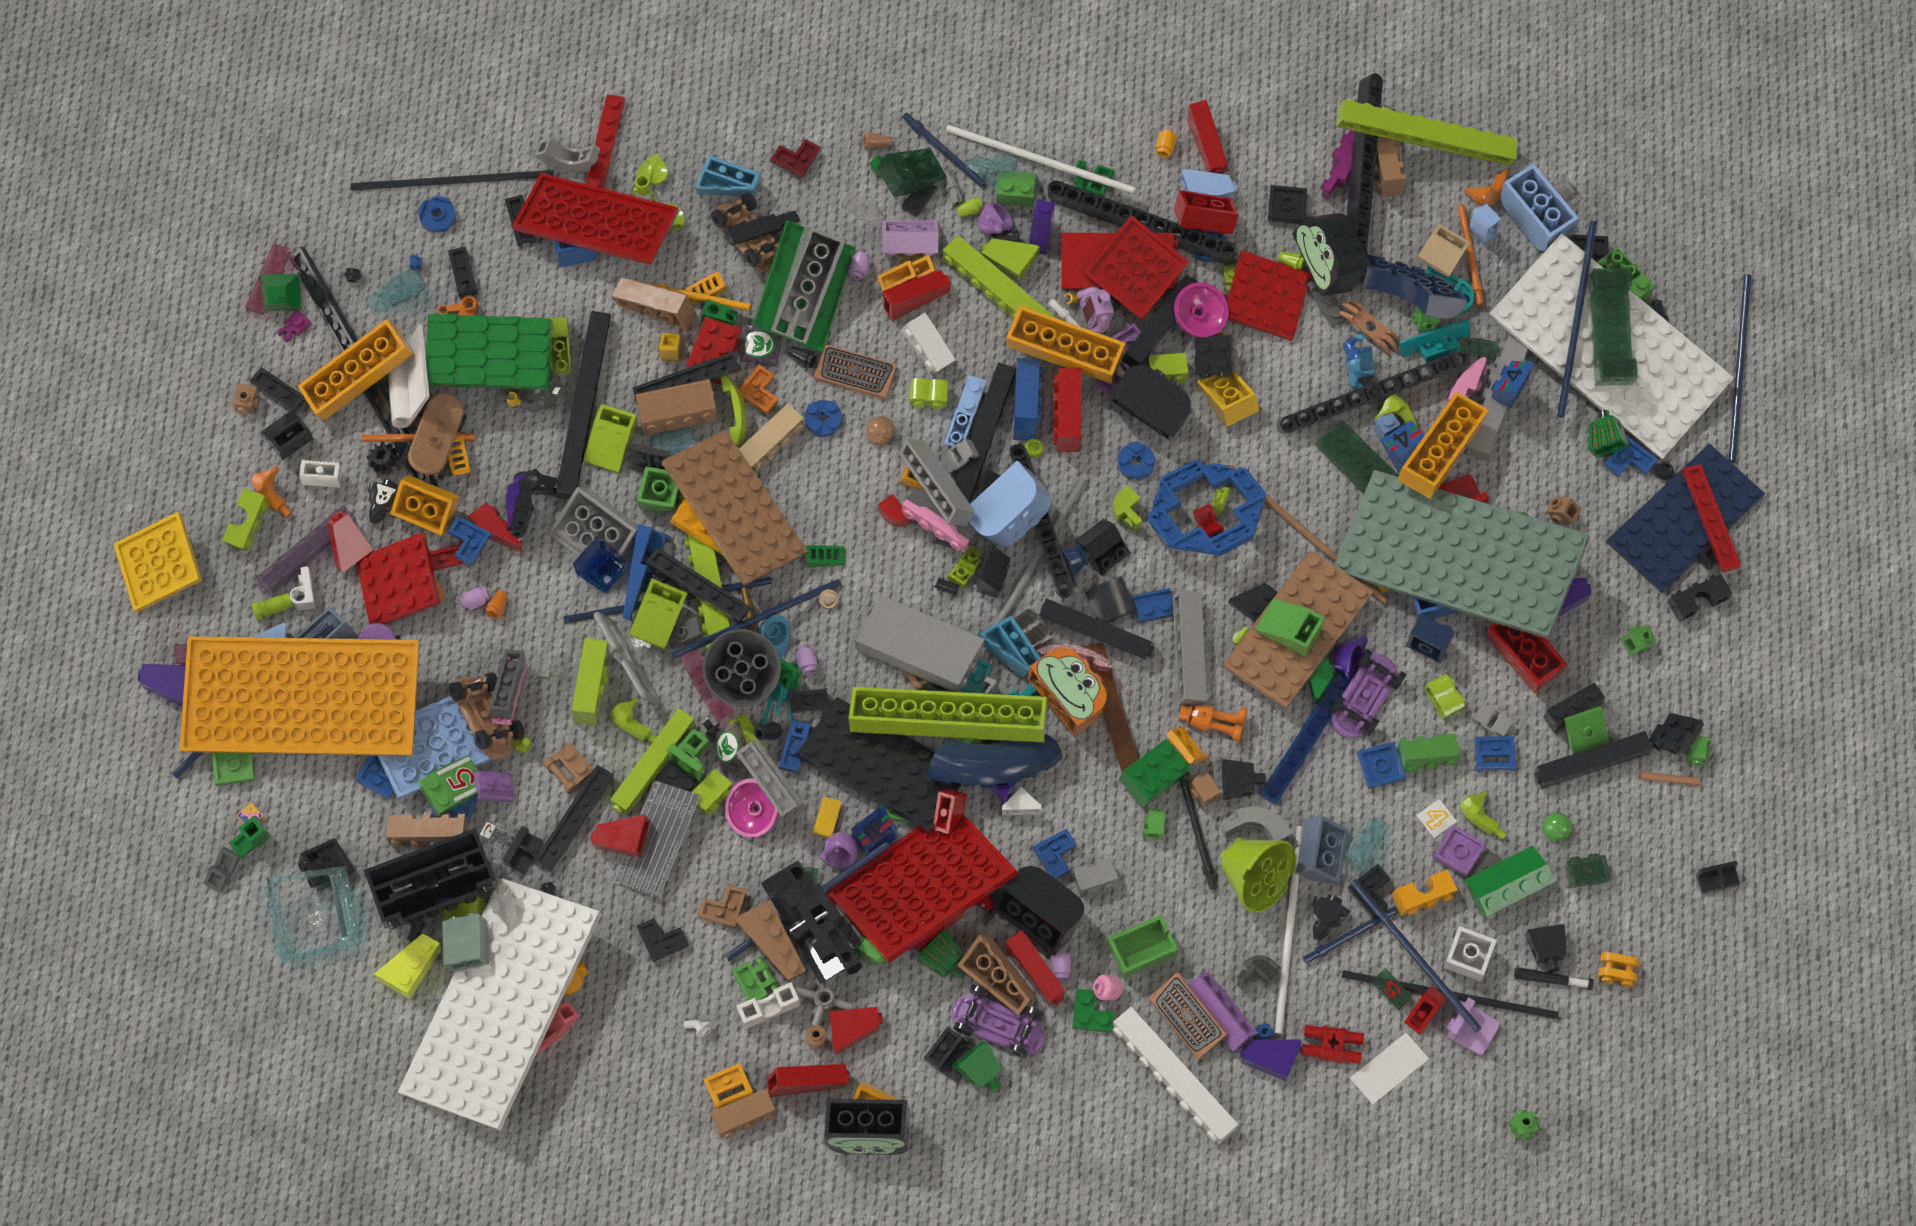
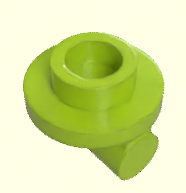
M1243 627L1241 631L1234 635L1232 642L1236 647L1249 631L1248 628Z

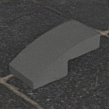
M226 847L221 848L217 860L213 866H210L203 884L219 893L222 892L241 856Z

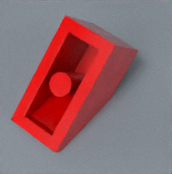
M952 789L939 791L933 821L935 824L932 829L951 834L964 814L967 794Z
M1431 986L1420 998L1404 1023L1418 1034H1421L1439 1012L1447 998L1435 987Z

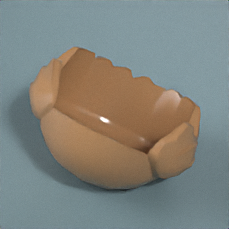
M878 416L870 420L866 428L868 440L880 446L888 444L895 433L893 422L886 416Z

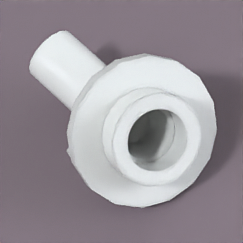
M684 1021L685 1029L696 1028V1036L698 1038L706 1037L712 1030V1023L710 1021Z

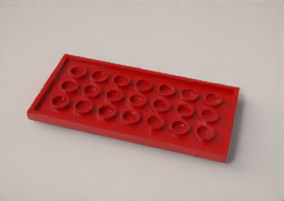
M541 173L512 226L515 231L652 265L679 213V209L675 206Z

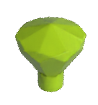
M524 734L522 739L514 740V747L518 752L525 753L532 746L531 738L528 735Z

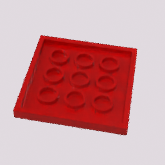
M1131 215L1085 270L1084 274L1142 320L1187 267L1189 261Z
M1241 250L1226 300L1229 310L1227 320L1292 341L1311 273Z
M423 532L372 551L356 563L369 625L374 623L386 625L441 604L427 538Z

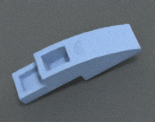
M968 375L944 445L953 447L958 442L961 443L964 439L968 438L981 404V398L987 383L986 380Z

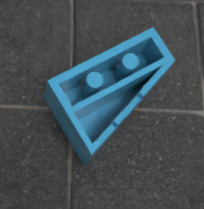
M708 155L695 189L699 195L742 196L749 192L756 196L762 178L759 172Z
M1012 615L979 634V637L985 639L986 650L1023 679L1027 678L1029 667L1041 659Z

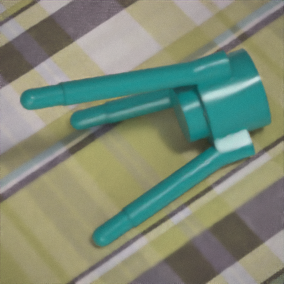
M777 683L774 691L770 694V699L759 726L760 728L766 722L773 700L777 702L776 715H779L781 703L787 700L789 721L792 722L793 713L790 712L788 697L789 686L784 687Z

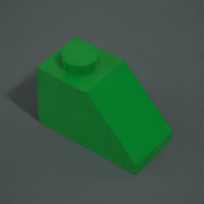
M1328 658L1322 660L1308 680L1314 704L1319 703L1330 685L1333 675H1335L1334 666L1329 664Z

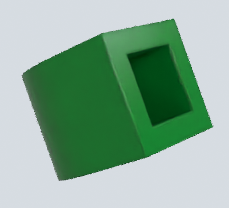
M252 816L239 827L241 833L231 840L229 844L235 853L243 859L256 847H262L269 839L270 833L258 817Z

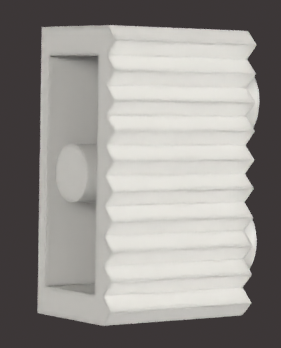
M302 460L300 479L302 485L340 488L342 470L338 462L328 463L326 461L324 463L323 461Z

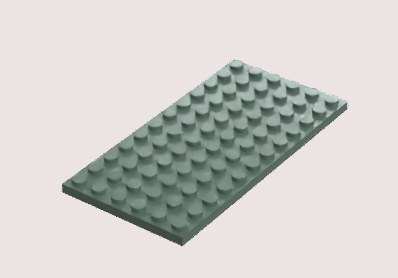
M1374 470L1334 566L1354 579L1549 639L1590 536L1583 532L1437 489L1432 498L1429 499L1398 481L1397 476Z

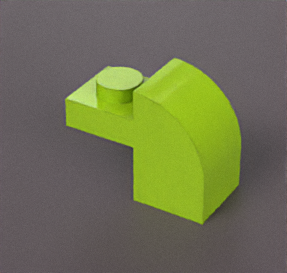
M1129 485L1125 486L1115 496L1112 512L1117 523L1124 519L1123 522L1128 528H1133L1137 531L1142 527V519L1133 510L1140 505L1141 497Z

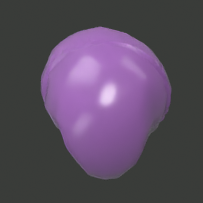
M989 203L984 206L978 218V226L984 234L994 232L1000 234L1002 231L1010 230L1013 227V221L1009 212L998 203Z
M845 832L832 834L825 842V850L820 855V859L827 862L831 867L842 870L847 869L857 859L855 839Z

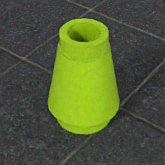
M973 197L959 207H956L960 218L981 214L984 208L980 197Z
M1283 251L1279 253L1278 262L1303 271L1306 262L1302 254Z

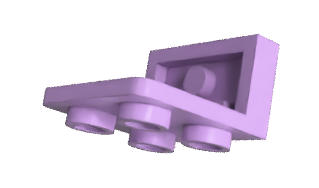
M1468 997L1465 1003H1461L1482 1027L1481 1030L1475 1032L1459 1013L1456 1019L1452 1018L1447 1026V1029L1450 1030L1447 1037L1474 1053L1483 1055L1500 1023L1498 1020L1474 1008L1475 1001Z

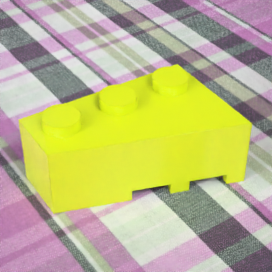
M421 934L374 973L376 980L411 999L441 952L440 943Z

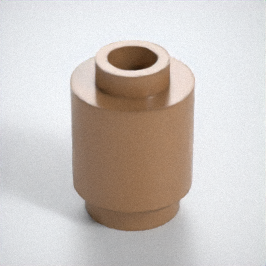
M815 1025L807 1030L806 1040L808 1046L814 1050H819L825 1046L827 1041L826 1032L821 1026Z

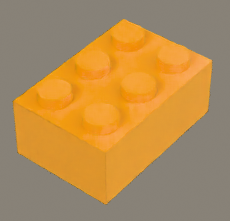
M409 475L400 481L390 514L443 535L449 531L461 496Z

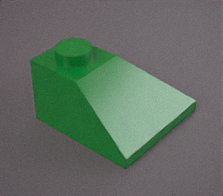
M299 274L261 275L264 311L302 310Z

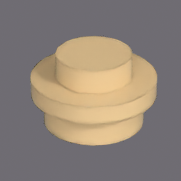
M824 590L819 596V602L825 608H832L838 603V595L833 590Z

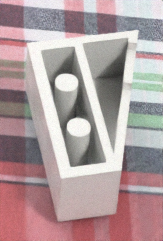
M926 313L907 323L901 329V332L914 347L916 353L923 359L929 372L932 371L935 374L956 360Z

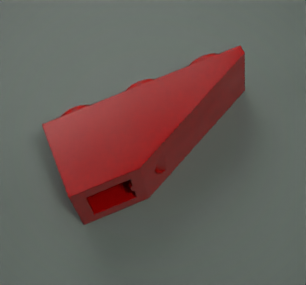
M486 502L469 514L471 523L491 532L490 540L516 551H522V540L511 536V531L506 529L507 521L500 519V513L495 506L491 507Z

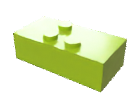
M584 639L572 704L574 723L598 725L605 684L609 683L610 673L608 672L610 650L606 640Z

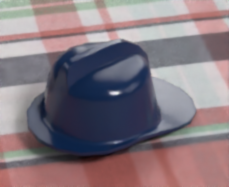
M1079 544L1065 549L1061 547L1063 556L1070 566L1076 587L1078 588L1075 578L1086 569L1088 565L1087 555Z

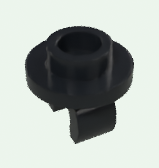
M708 718L702 722L708 730L705 733L707 736L712 737L720 731L718 729L719 723L714 726Z

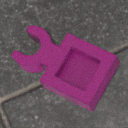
M297 310L284 321L286 327H281L277 334L281 336L283 333H287L284 341L289 342L293 333L299 336L312 323L304 314Z

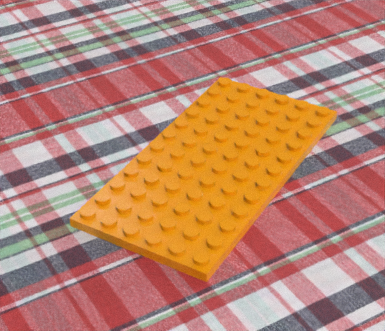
M188 636L180 751L413 756L420 641Z

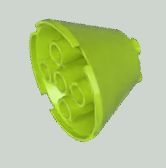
M1239 837L1228 849H1224L1220 856L1222 859V870L1241 905L1249 912L1256 911L1257 913L1269 909L1283 896L1289 887L1287 881L1291 873H1295L1297 855L1294 847L1283 840L1243 839Z

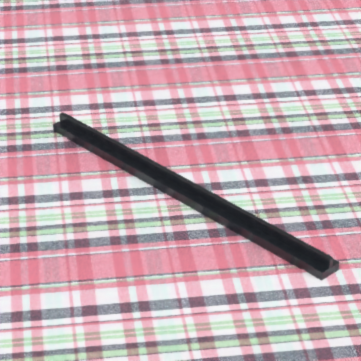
M299 247L290 257V260L298 271L302 282L340 350L343 352L357 342V339L305 247ZM380 380L364 391L387 434H410L406 427L396 428L392 425L390 398ZM392 442L401 458L406 446L411 447L412 442ZM407 460L405 466L412 477L438 487L433 475H425L416 471L410 465L409 460Z

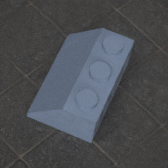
M329 606L295 638H308L324 621L330 627L319 637L321 639H356L358 635Z
M1322 815L1306 818L1296 874L1312 881L1340 884L1349 829Z

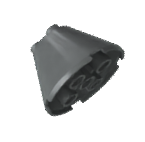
M736 629L723 633L711 643L703 660V677L708 689L717 699L731 706L748 707L762 702L773 692L780 677L781 664L777 650L766 637L752 630ZM737 667L745 669V672L743 674L738 673Z

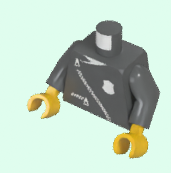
M551 367L550 390L524 389L519 399L516 393L509 392V397L513 400H506L511 407L519 405V408L536 413L543 409L553 408L558 398L563 399L565 397L566 390L560 382V376Z

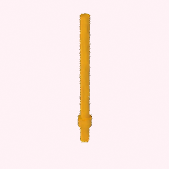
M661 283L659 285L652 284L658 288L665 287L673 292H683L687 295L688 299L706 302L708 299L728 307L751 311L752 304L676 289Z

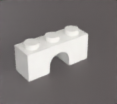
M791 982L774 989L773 993L764 999L755 1000L753 998L736 1007L746 1030L799 1007L800 1002Z

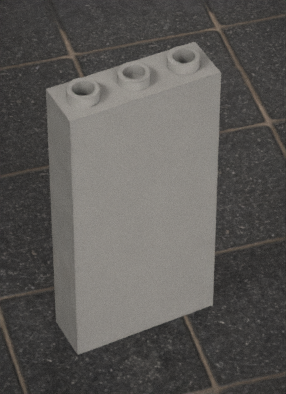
M882 595L855 639L857 651L953 692H960L962 688H966L969 682L968 677L971 673L975 672L978 666L977 661L979 658H983L986 652L985 639Z

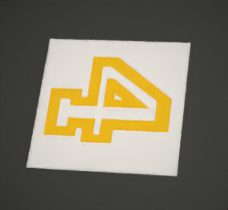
M1440 799L1416 815L1434 838L1457 822Z

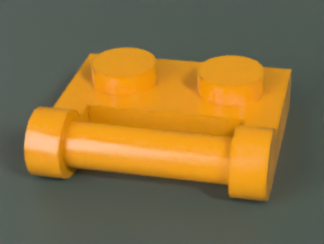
M1185 727L1171 729L1166 734L1172 746L1180 751L1181 756L1189 764L1197 762L1201 764L1208 759L1209 756L1201 751L1189 736L1188 730Z
M740 1063L703 1079L716 1110L754 1094ZM743 1085L745 1090L719 1101L718 1095Z

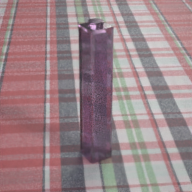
M344 505L338 508L256 577L259 591L262 594L267 593L272 597L301 572L302 567L309 566L331 547L327 522L331 520L330 517L339 511L346 512L353 522L358 525L356 517Z

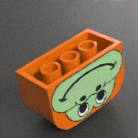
M1066 647L1053 649L1029 667L1027 679L1042 697H1047V704L1074 737L1100 719L1107 698L1102 679L1097 673H1093L1090 670L1087 660L1082 659L1074 650Z

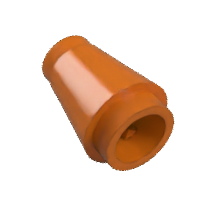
M498 590L485 607V613L488 617L499 619L503 616L508 597L505 591Z

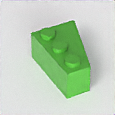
M1455 733L1433 735L1432 738L1423 740V736H1417L1416 740L1407 741L1406 737L1400 738L1397 747L1403 770L1408 773L1417 772L1420 768L1425 767L1427 769H1434L1441 764L1446 766L1454 765L1461 756Z

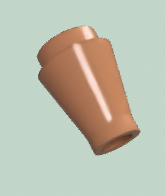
M868 132V134L863 136V147L868 150L890 147V136Z

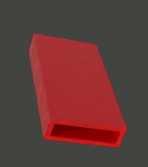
M1062 233V291H1080L1090 287L1104 290L1087 277L1084 272L1116 233ZM1154 233L1174 250L1178 249V238H1174V233ZM1177 279L1167 291H1173V286H1177Z

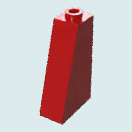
M1207 100L1189 104L1187 123L1206 171L1217 174L1226 173L1227 161Z
M938 270L882 291L883 308L890 320L894 321L949 293L950 285L952 284L947 274L944 275L942 270Z
M1021 930L1006 941L1005 953L1049 1007L1053 1004L1055 1006L1060 1004L1064 1000L1065 989L1025 933Z
M846 1064L776 1067L767 1077L769 1097L842 1089L850 1081V1072L846 1069Z

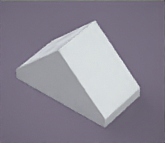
M1021 787L1002 806V816L1041 815V804Z

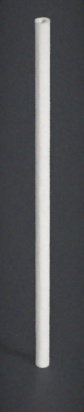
M951 125L946 127V132L1131 194H1134L1136 191V187Z
M1302 826L1296 827L1294 849L1297 855V862L1304 828ZM1296 869L1295 873L1291 874L1275 1035L1283 1034L1299 875L1296 874Z

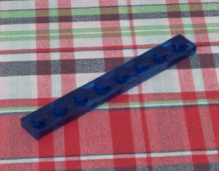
M1337 671L1259 795L1260 797L1274 805L1278 804L1331 720L1333 713L1330 712V708L1338 696L1344 694L1352 678L1348 680L1343 672Z

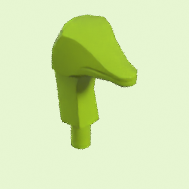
M1395 394L1390 395L1385 400L1380 412L1374 418L1376 422L1380 416L1393 413V415L1401 417L1404 423L1411 420L1418 427L1408 403Z
M635 697L631 701L619 703L612 709L610 716L620 729L642 741L646 738L653 743L657 736L650 732L651 728L638 723L632 714L634 706L639 699Z
M1483 791L1479 794H1471L1463 799L1459 806L1462 813L1471 823L1489 835L1494 833L1501 840L1505 838L1507 834L1499 828L1500 824L1489 818L1483 811V801L1488 792Z

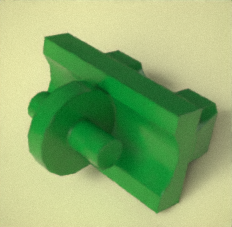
M779 657L781 664L780 684L784 687L790 686L793 689L799 688V679L802 671L798 669V664L794 661L788 663Z

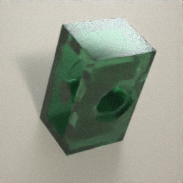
M1598 853L1591 854L1587 858L1572 857L1564 866L1569 889L1607 883L1611 877L1606 855H1599ZM1582 867H1589L1592 872L1586 873Z

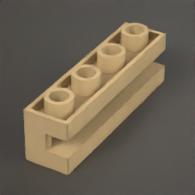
M786 404L739 448L754 472L760 471L765 461L774 458L781 446L785 447L794 434H799L803 430L804 417L789 404Z

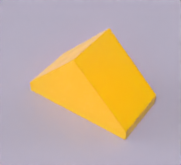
M662 333L659 343L660 360L679 361L681 334Z

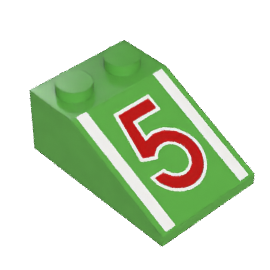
M466 755L419 780L418 787L438 818L441 817V814L449 813L478 795L474 773L478 769L469 755Z

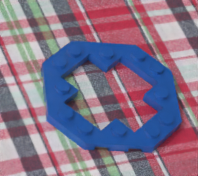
M1194 460L1161 477L1158 492H1156L1148 522L1168 548L1221 556L1254 539L1266 500V492L1246 468L1238 467V469L1228 468V465L1216 463L1207 465L1202 464V461ZM1204 477L1213 489L1231 481L1247 501L1233 509V513L1240 521V524L1212 538L1208 537L1201 526L1183 534L1167 514L1181 507V501L1174 492Z

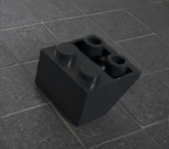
M292 411L260 432L282 461L313 440L310 429Z
M1104 518L1074 540L1076 545H1081L1087 555L1088 562L1101 576L1131 554L1115 524Z
M989 544L988 549L982 553L981 566L976 569L974 584L977 585L976 592L999 598L1010 568L1011 558L995 546Z

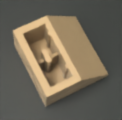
M1438 224L1417 259L1449 278L1463 258L1471 242Z

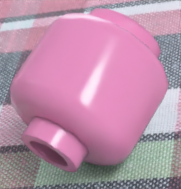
M1100 975L1095 980L1094 993L1098 999L1115 1001L1121 996L1123 984L1119 977L1115 975Z

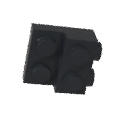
M1232 335L1194 338L1195 375H1200V379L1211 378V374H1218V377H1228L1230 373H1235Z
M1669 713L1663 725L1657 724L1649 740L1652 743V747L1658 751L1665 750L1674 755H1687L1704 723L1699 719Z
M335 838L300 853L298 867L301 872L307 873L309 886L316 888L317 892L334 885L337 880L354 872L353 866Z

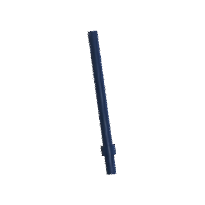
M907 112L903 115L902 118L912 126L916 133H920L976 184L981 188L986 184L980 176L926 130L924 124L919 120L916 121Z
M1394 906L1384 913L1391 918L1398 914L1399 911ZM1377 916L1333 941L1325 945H1319L1313 952L1302 957L1303 961L1307 964L1318 957L1322 958L1328 955L1329 951L1380 924L1382 921Z

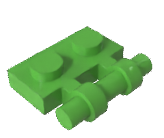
M762 956L755 959L757 964L755 967H752L748 961L732 970V974L747 1001L753 998L755 1000L768 997L765 989L771 988L773 992L774 989L779 988L776 977L772 976L769 971L770 967L767 962H764ZM762 973L766 981L761 983L757 974Z

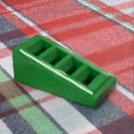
M1097 165L1094 174L1098 175L1101 173L1106 175V178L1112 179L1115 170ZM1090 180L1085 190L1104 197L1109 186Z
M806 545L808 550L806 553L807 568L845 565L844 546ZM827 552H831L832 559H828ZM835 552H839V560L835 559ZM812 553H816V559L812 558ZM820 553H824V559H820Z

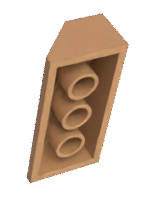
M710 379L635 394L644 436L718 421Z

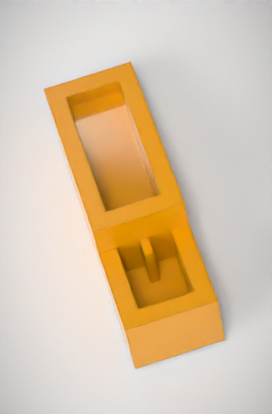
M927 255L914 262L909 260L878 275L877 278L882 291L936 272L937 268L933 259Z

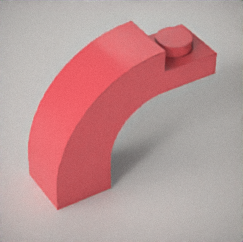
M569 1001L559 1005L536 1055L559 1040L580 1016Z

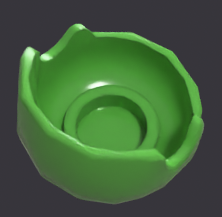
M1563 813L1548 815L1543 821L1542 826L1545 837L1554 842H1562L1571 836L1573 829L1571 820Z

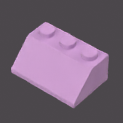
M882 220V254L895 256L897 253H905V255L913 256L916 253H923L930 256L938 253V220Z

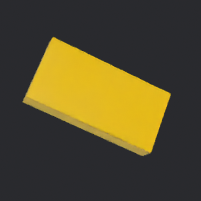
M823 796L813 835L829 838L834 834L842 801Z

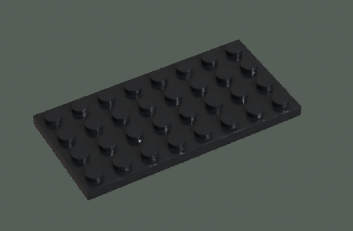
M836 697L801 746L796 757L930 833L935 824L933 821L939 791L949 789L959 791L963 784L956 782L947 784L929 778V766L936 752L906 735L850 732L849 712L851 704Z

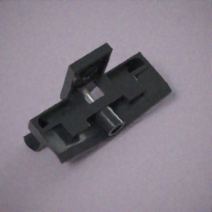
M799 860L761 883L820 984L843 971H847L849 975H852L862 968V964L840 928L846 925L840 912L820 883L813 885L811 878ZM823 904L826 911L814 917L811 911ZM827 915L830 916L829 920L822 923L821 925L818 924L817 921L821 920Z

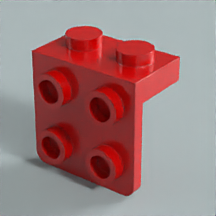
M1470 474L1443 483L1438 488L1486 504L1489 500L1486 492L1480 493Z

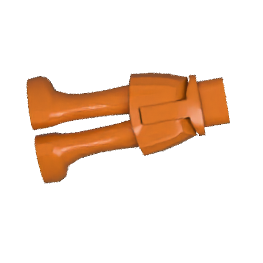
M1182 705L1179 720L1187 721L1188 725L1190 724L1206 733L1209 729L1230 735L1235 742H1240L1247 708L1241 707L1236 714H1229L1215 710L1213 706L1194 705V707L1193 705H1190V707ZM1215 719L1235 724V726L1224 725L1212 720Z

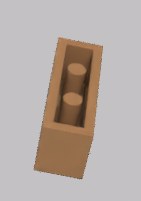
M765 1088L714 1110L710 1114L720 1138L725 1137L728 1139L735 1136L736 1132L741 1129L746 1131L753 1128L755 1123L760 1121L765 1123L772 1120L773 1116L776 1115V1111Z

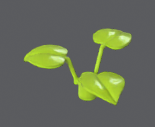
M658 153L649 157L639 167L635 179L636 188H633L632 196H636V193L643 196L649 194L652 201L657 202L652 194L650 183L654 185L661 184L668 176V169ZM679 207V213L669 231L678 230L684 226V215Z

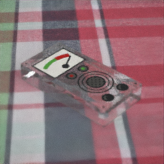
M483 818L477 829L480 839L506 852L517 834L486 818Z

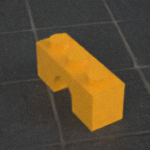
M1448 869L1431 875L1428 878L1426 885L1429 893L1419 892L1413 882L1395 889L1391 897L1400 915L1408 914L1412 916L1422 908L1427 910L1436 906L1438 902L1443 901V903L1451 901L1458 889Z

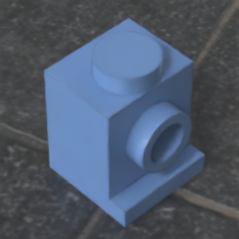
M1391 413L1380 416L1372 428L1378 437L1382 439L1399 428L1400 423Z

